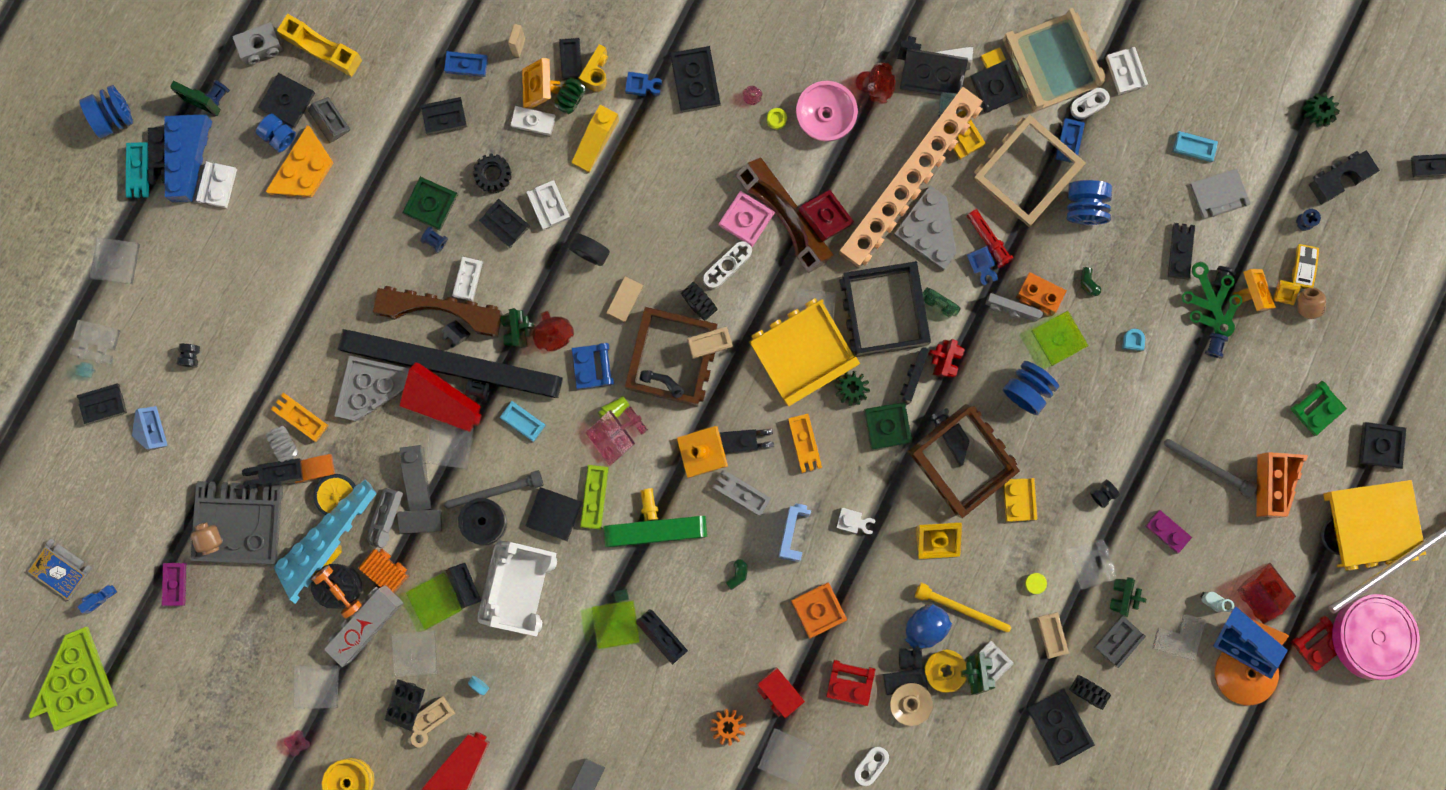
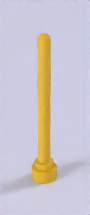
M920 582L914 597L921 601L930 599L1001 631L1010 632L1011 626L1007 623L932 592L929 585Z

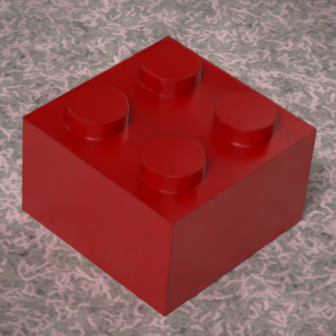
M777 667L756 683L759 686L756 689L764 700L769 698L773 703L770 707L778 717L781 715L784 718L788 717L805 702Z

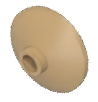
M916 683L901 685L894 691L890 700V709L895 719L908 726L919 725L926 721L933 708L932 697L928 690ZM910 699L914 700V705L907 706V701Z

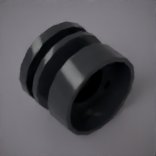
M328 564L333 570L328 579L333 584L334 582L339 584V588L345 594L344 598L349 603L359 599L362 592V581L359 574L353 568L346 565ZM312 580L311 592L314 599L320 605L333 609H344L346 607L341 600L338 601L329 590V585L324 580L317 585Z

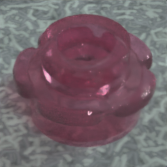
M748 86L747 89L743 90V99L747 104L756 105L761 101L763 94L759 88Z

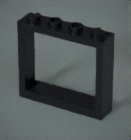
M917 261L843 273L839 283L841 291H845L846 299H843L844 311H848L849 319H846L848 332H852L853 339H850L851 352L855 351L856 357L927 346L931 343ZM908 273L919 339L861 348L850 281Z

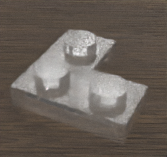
M1183 614L1178 633L1157 628L1152 648L1195 661L1206 620Z

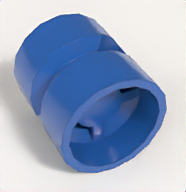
M274 114L267 115L256 129V134L265 142L269 141V145L278 152L286 150L296 136V132L288 125H283V122Z

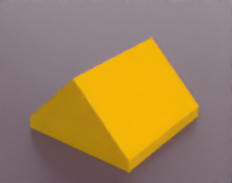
M962 523L916 526L918 559L960 557Z

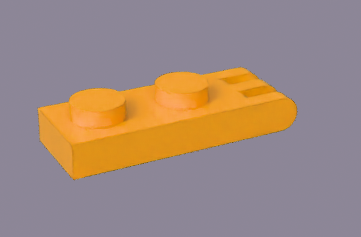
M283 392L281 397L287 400L286 403L278 399L276 403L282 408L279 410L277 407L272 406L271 410L317 442L329 425Z
M809 414L788 418L801 473L806 472L804 465L808 463L809 470L813 471L812 462L815 461L817 468L821 469L822 465Z

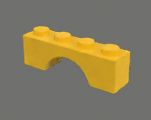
M289 14L285 16L277 29L282 39L350 77L354 75L362 62L358 52L341 43H335L324 38L304 22Z

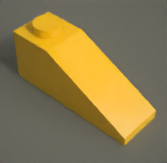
M599 105L575 153L572 164L590 173L619 122L617 113Z

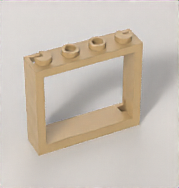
M1031 115L1026 119L1022 117L1015 125L1017 127L1016 131L1013 134L1009 132L1003 138L1001 148L999 150L995 148L988 155L990 160L985 165L981 163L974 171L976 174L974 180L1028 227L1036 221L1086 164L1085 161ZM1030 125L1075 164L1028 215L984 176Z

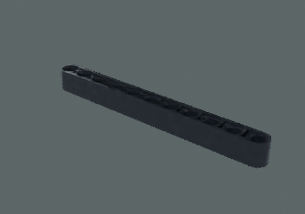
M342 329L338 345L339 351L409 367H412L417 362L432 372L464 379H473V381L490 383L491 385L551 398H559L563 381L562 377L347 329Z

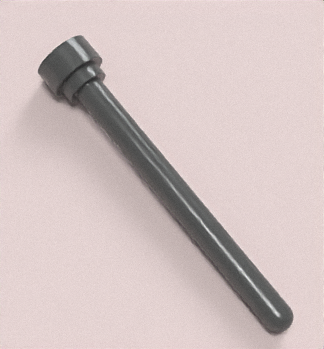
M1170 439L1164 441V445L1238 487L1243 496L1250 498L1254 494L1258 484L1253 481H1242Z
M539 470L533 471L530 475H527V478L448 500L444 506L450 509L464 505L476 498H488L526 486L538 488L544 486L542 476Z

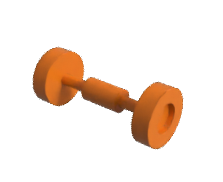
M328 565L320 570L312 580L316 585L323 580L329 585V590L337 600H341L346 607L342 610L341 614L346 619L353 615L362 604L358 599L349 603L344 598L345 594L336 583L333 584L328 579V576L333 572L332 568Z

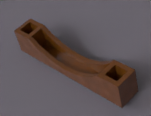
M761 157L748 162L736 174V177L745 189L766 203L780 218L792 239L797 259L808 273L821 267L834 256L825 242H822L798 210V206Z
M391 286L377 289L373 313L376 316L398 319L415 311L439 310L461 318L477 334L498 338L503 313L501 310H498L497 306L486 305V307L478 306V303L466 301L464 304L457 302V299L445 297V300L437 299L436 295L425 293V296H420L415 291L405 290L404 292L396 291L397 288Z

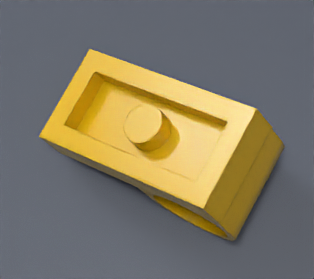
M598 45L579 77V82L595 92L604 90L607 85L606 74L600 68V66L603 67L608 59L606 47ZM595 76L602 78L599 83L592 82Z

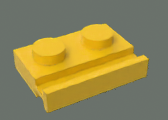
M964 110L956 114L960 118L967 116ZM971 119L968 122L970 127L965 134L962 135L960 133L955 139L958 143L953 150L959 160L986 144ZM945 126V127H944L945 133H947V134H953V133H954L953 127H951V126Z
M1034 478L1010 479L1003 485L1006 522L1037 520Z

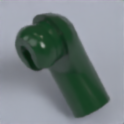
M1083 267L1081 288L1090 296H1099L1101 287L1092 280L1093 269Z
M742 559L734 562L735 575L726 581L730 590L743 583L747 578L748 565Z

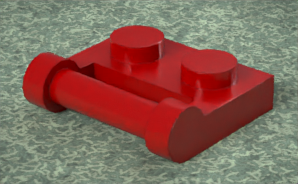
M1325 615L1300 638L1296 637L1291 641L1313 671H1318L1337 656L1333 644V624ZM1323 629L1328 632L1306 649L1305 644Z
M834 660L826 697L868 706L876 669L840 663L839 660ZM838 671L867 677L866 683L837 678Z

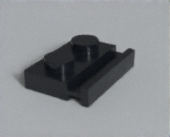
M461 97L421 105L427 135L467 127Z
M499 198L485 215L479 219L483 226L509 248L530 227L527 222Z
M118 383L77 395L85 425L127 413L120 384Z

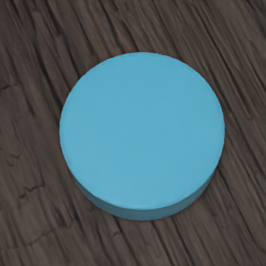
M472 676L468 681V685L480 695H485L489 690V687L475 676Z

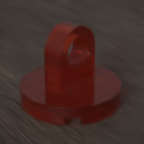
M877 63L871 71L861 72L856 78L857 89L869 93L874 103L886 104L888 102L887 99H891L895 89V75L891 72L893 70L892 66L889 63ZM869 77L868 86L864 87L863 81Z
M548 310L540 313L543 321L534 328L532 333L536 347L540 350L555 351L566 346L570 342L571 336L573 338L574 335L573 326L570 321L564 317H551Z

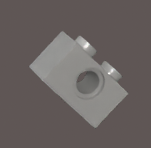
M271 22L232 36L240 58L246 65L256 64L262 58L274 57L279 52L284 51L276 28ZM263 42L262 47L258 49L255 48V45L257 43Z

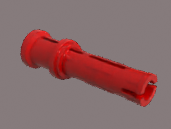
M978 209L970 212L966 217L985 242L990 254L998 263L997 267L1001 268L1013 260L1014 257L1006 251L1003 241L998 240Z

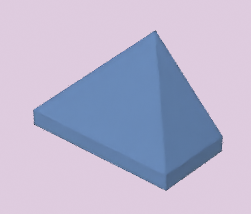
M157 406L140 408L135 411L132 437L147 450L168 446Z

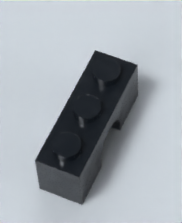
M1367 150L1362 153L1356 151L1347 157L1348 161L1345 163L1339 161L1330 166L1331 171L1326 174L1323 170L1313 176L1314 181L1308 185L1321 205L1345 191L1341 184L1342 175L1351 178L1356 186L1380 171Z

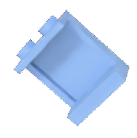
M795 503L794 507H789L778 558L795 562L801 561L802 552L790 550L797 515L809 517L811 514V510H807L806 505Z

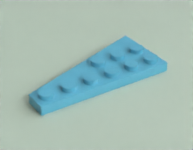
M364 480L356 485L345 499H342L330 513L326 514L322 521L315 528H312L299 543H296L292 550L286 556L279 559L273 567L289 600L296 604L300 597L297 595L304 586L308 588L312 582L310 579L315 570H320L341 543L338 539L343 532H349L352 528L351 523L354 517L361 515L376 495L375 490L368 481Z

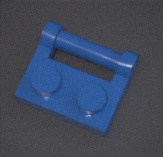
M609 343L572 348L577 390L614 385L608 357ZM595 352H600L603 379L597 380Z

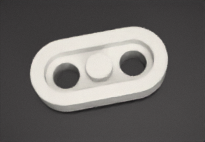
M1096 88L1077 98L1070 107L1072 116L1081 120L1105 108L1110 100L1109 93L1103 88ZM1096 97L1100 98V103L1095 101ZM1077 107H1082L1084 112H1079Z
M878 746L871 748L855 769V780L863 786L871 785L888 764V752ZM875 754H881L880 761L874 760ZM862 771H868L869 775L867 778L861 777Z

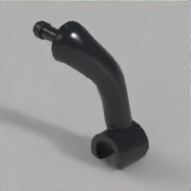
M650 370L641 371L640 381L651 383V379L660 381L667 386L674 398H680L684 394V390L670 376L654 373Z

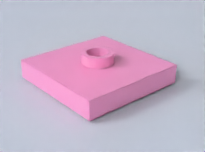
M740 190L718 226L753 247L775 212Z

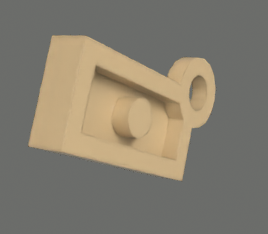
M444 696L417 714L413 726L414 733L411 736V743L415 747L425 746L428 742L427 733L456 714ZM417 735L423 736V741L421 743H418L416 741Z

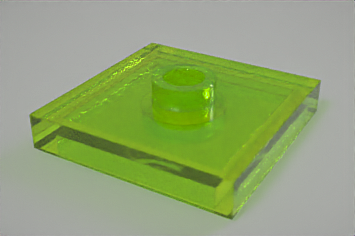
M1068 310L1031 331L1051 366L1089 346Z
M445 573L406 592L424 630L463 611Z
M634 600L592 607L598 649L640 643Z

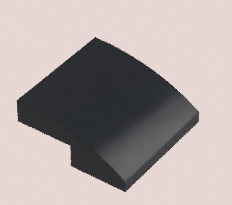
M540 487L525 526L568 542L582 502Z

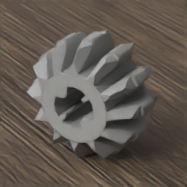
M276 427L267 433L266 438L278 461H288L298 455V450L285 427Z

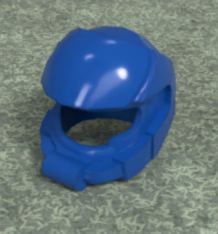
M927 604L921 607L906 623L907 637L905 641L913 649L915 647L930 648L941 642L952 627L948 614L934 604Z

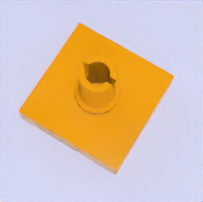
M541 58L522 69L523 108L532 109L550 100V92L558 94L561 87L556 85H561L560 81L550 80L549 59Z
M1263 269L1244 271L1248 288L1233 292V295L1239 294L1243 299L1242 302L1253 299L1256 311H1268L1276 308ZM1234 297L1236 303L1239 304L1240 299L1238 297Z
M718 426L677 437L687 478L728 467Z

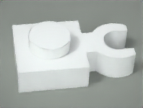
M841 508L836 528L857 534L858 528H860L865 534H872L873 531L866 529V523L874 524L875 520L872 518L862 520V513Z

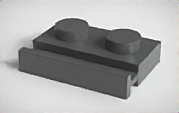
M1120 616L1094 648L1112 662L1116 668H1119L1146 636L1124 616Z

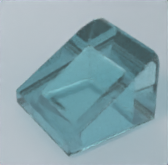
M942 92L939 101V118L957 94Z

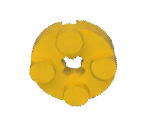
M946 649L929 657L925 666V674L929 684L934 689L943 693L956 692L967 681V678L961 677V671L966 670V661L957 652ZM951 666L952 674L943 677L942 667Z

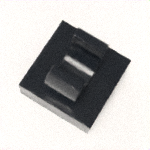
M908 36V41H901L897 59L905 61L907 48L921 50L922 44L916 43L917 37Z
M456 320L447 324L442 330L445 333L442 340L445 341L450 338L453 341L450 346L451 348L467 340L471 335Z

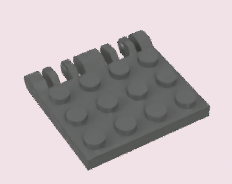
M197 481L193 531L196 530L195 526L205 522L208 523V526L216 525L222 539V544L219 546V550L203 555L195 551L192 543L190 561L276 564L283 485H272V492L271 486L263 487V500H256L258 487L250 488V497L247 500L249 489L243 488V483L231 484L230 499H228V482L222 483L221 497L215 498V482H210L208 485L206 481Z

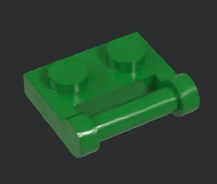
M1320 381L1316 385L1317 388L1299 404H1294L1291 407L1294 415L1314 436L1322 432L1347 409L1324 381ZM1322 394L1325 399L1306 415L1304 410Z

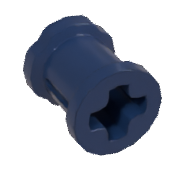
M214 79L213 86L207 94H204L219 106V101L230 90Z
M1307 209L1297 217V227L1303 231L1310 230L1320 223L1321 215L1315 209Z
M430 226L423 233L420 242L423 244L427 243L435 249V252L439 253L446 245L448 238L437 234Z
M1210 333L1209 337L1211 340L1205 354L1222 359L1224 356L1222 352L1225 342H1228V337Z

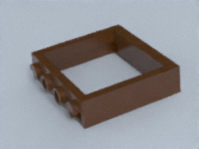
M645 307L625 389L698 407L699 402L704 401L706 390L702 389L704 382L709 381L711 370H707L708 364L714 361L715 353L703 356L694 397L683 394L680 398H674L670 391L638 384L636 380L652 316L710 331L717 330L718 324Z
M967 404L963 405L907 451L954 514L962 519L1020 472L1016 466V459L1011 454L1008 455L1004 450L1006 448L1005 444L999 438L996 439L992 434L994 432L993 428L987 422L984 423L980 418L981 412L975 406L972 407ZM967 416L1005 468L961 503L922 451Z

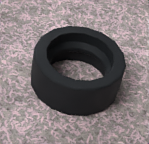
M575 233L568 246L569 250L577 256L598 266L604 265L610 253L609 249L601 243L579 233Z

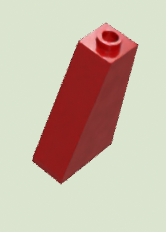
M416 362L409 369L400 407L469 432L474 426L479 425L482 416L479 414L481 408L479 404L421 364Z
M476 731L474 734H468L421 790H469L490 744V741L486 740L487 736Z

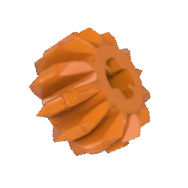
M724 709L725 717H722L721 713L717 712L716 715L720 720H711L712 723L717 724V727H710V731H718L713 738L717 739L721 735L720 744L722 745L725 738L728 739V745L731 746V738L733 737L737 743L740 742L737 733L742 736L745 735V732L739 730V728L746 727V723L738 724L743 719V716L740 715L735 719L736 710H733L731 716H728V709ZM728 721V724L730 722L734 724L732 726L733 731L728 733V730L727 732L722 730L724 729L723 723Z

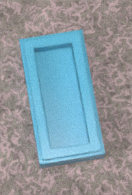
M1178 131L1172 152L1213 162L1218 141Z
M513 401L510 402L499 417L533 442L546 426Z

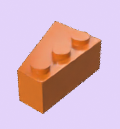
M1273 452L1257 454L1258 486L1256 517H1288L1296 493L1294 490L1297 481L1301 478L1302 473L1300 472L1308 455Z

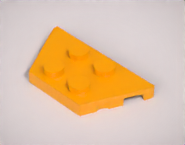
M306 126L267 188L266 192L269 195L282 194L286 196L313 197L334 164L310 126Z

